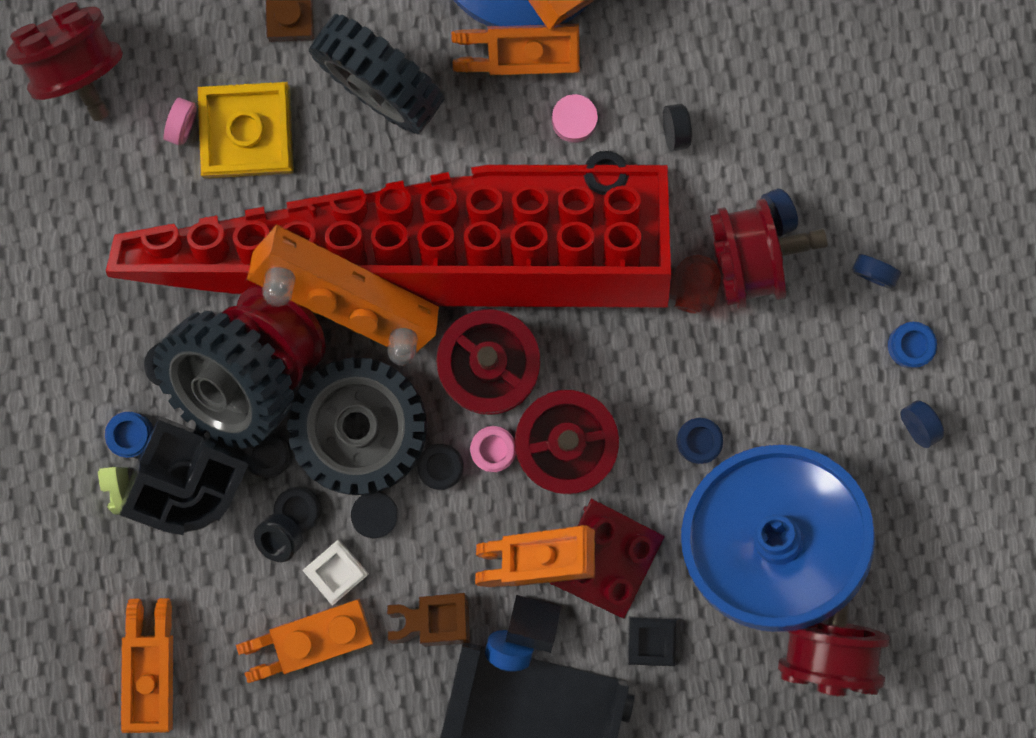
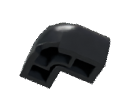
M159 416L143 453L140 454L122 499L119 515L172 534L184 535L185 532L203 529L214 521H219L229 508L249 465L248 457L237 446L235 448L226 446L224 439L221 442L211 439L210 432L208 431L202 434L194 429Z

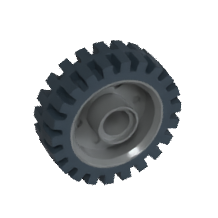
M334 14L309 47V54L312 55L314 61L319 63V66L325 72L331 74L330 77L333 80L342 84L346 91L358 97V100L370 106L379 115H383L392 124H397L401 129L408 130L412 134L416 133L418 135L421 133L444 101V95L440 92V88L431 82L432 79L426 73L419 70L420 67L417 64L404 57L405 54L398 48L394 49L391 47L386 39L381 36L377 37L373 30L366 26L362 27L358 21L352 18L348 19L345 15Z
M204 311L201 314L196 312L177 325L155 349L157 352L153 356V364L157 365L154 370L157 379L163 380L159 387L163 394L172 395L168 402L173 409L181 408L184 411L181 417L187 423L191 420L196 422L195 430L204 434L209 431L211 439L217 442H221L224 439L228 447L235 448L237 445L241 449L249 448L251 445L254 447L273 432L291 410L294 391L289 389L292 384L290 375L281 373L286 368L281 359H273L271 357L275 352L273 347L269 343L262 346L258 342L261 337L259 333L254 329L249 333L245 332L244 322L236 318L230 323L229 315L221 312L216 316L213 311Z
M352 357L324 365V368L316 370L309 376L310 379L300 386L295 401H292L293 405L290 410L291 415L290 420L288 419L287 430L290 432L289 443L296 455V461L311 479L321 484V486L338 493L368 495L390 488L407 476L423 452L427 436V418L419 393L401 372L377 360ZM365 414L370 421V430L364 438L354 440L347 432V423L352 416Z

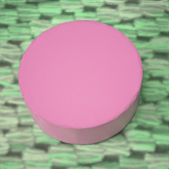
M573 94L565 96L557 102L552 113V126L555 133L561 139L577 143L586 140L594 132L597 124V110L588 98Z
M180 97L175 100L164 129L163 138L165 141L179 146L185 144L196 118L197 106L195 103Z
M497 426L483 428L472 439L470 446L472 459L484 471H503L515 459V440L504 428Z

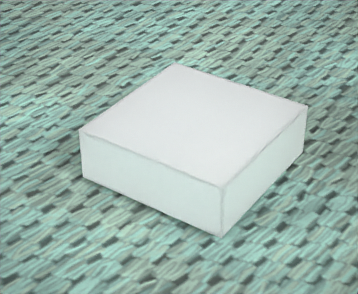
M340 539L303 569V572L332 606L369 575Z

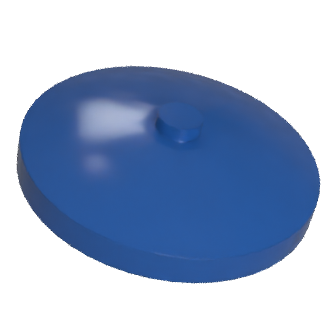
M767 445L740 452L720 463L705 476L692 494L686 507L681 529V544L688 572L699 592L713 608L732 621L749 628L770 632H786L808 628L821 623L843 609L854 598L865 582L871 568L875 549V531L871 510L863 491L853 477L838 463L807 448L792 445Z

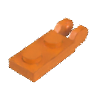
M558 24L551 30L546 25L488 26V30L464 29L451 32L452 42L459 45L488 43V58L460 57L459 59H454L453 71L489 72V75L580 72L578 24Z
M588 526L569 527L503 536V540L476 544V556L488 560L502 558V569L484 570L475 573V585L480 587L520 586L594 577V529Z
M158 598L154 610L155 635L141 636L144 617L143 602L141 601L142 599H129L126 608L125 637L122 638L121 731L122 733L170 732L173 730V635H170L172 628L171 601L169 598Z
M359 598L271 628L269 630L270 633L241 642L236 645L239 655H248L259 651L262 647L274 644L279 660L269 664L257 665L245 672L247 683H251L279 672H283L284 675L366 647L373 644L374 641Z

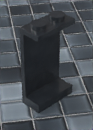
M465 643L462 645L440 738H618L621 721L626 723L630 721L635 696L628 693L629 686L625 680L534 658L531 659L530 665L526 669L520 671L502 670L487 660L485 646Z

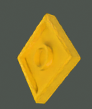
M288 82L197 87L201 176L204 179L294 173L290 85Z

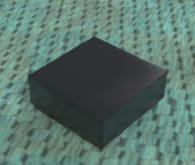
M516 595L505 642L551 653L561 606Z
M629 616L628 665L675 666L676 618Z

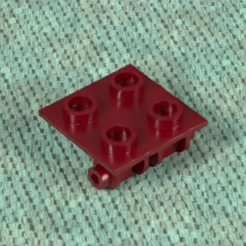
M591 498L588 506L583 508L585 512L578 526H588L594 529V577L549 583L624 619L665 536Z

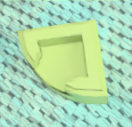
M128 467L101 468L98 471L100 489L103 492L109 491L110 503L107 508L114 515L120 514L122 499L129 482Z

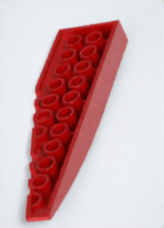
M482 165L471 167L472 176L450 177L449 172L430 175L431 181L408 186H404L403 180L386 183L385 188L371 193H364L359 188L286 202L287 208L265 212L264 206L245 210V216L222 221H219L217 215L200 218L198 223L190 227L178 229L173 223L114 234L105 272L110 278L241 295L249 287L256 285L247 280L253 251L272 229L278 225L436 306L668 308L671 281L668 165H626V167L595 165L594 168L586 169L587 165ZM586 173H593L594 179L599 184L611 185L618 180L620 174H627L629 176L625 186L611 188L605 195L592 191L584 179Z

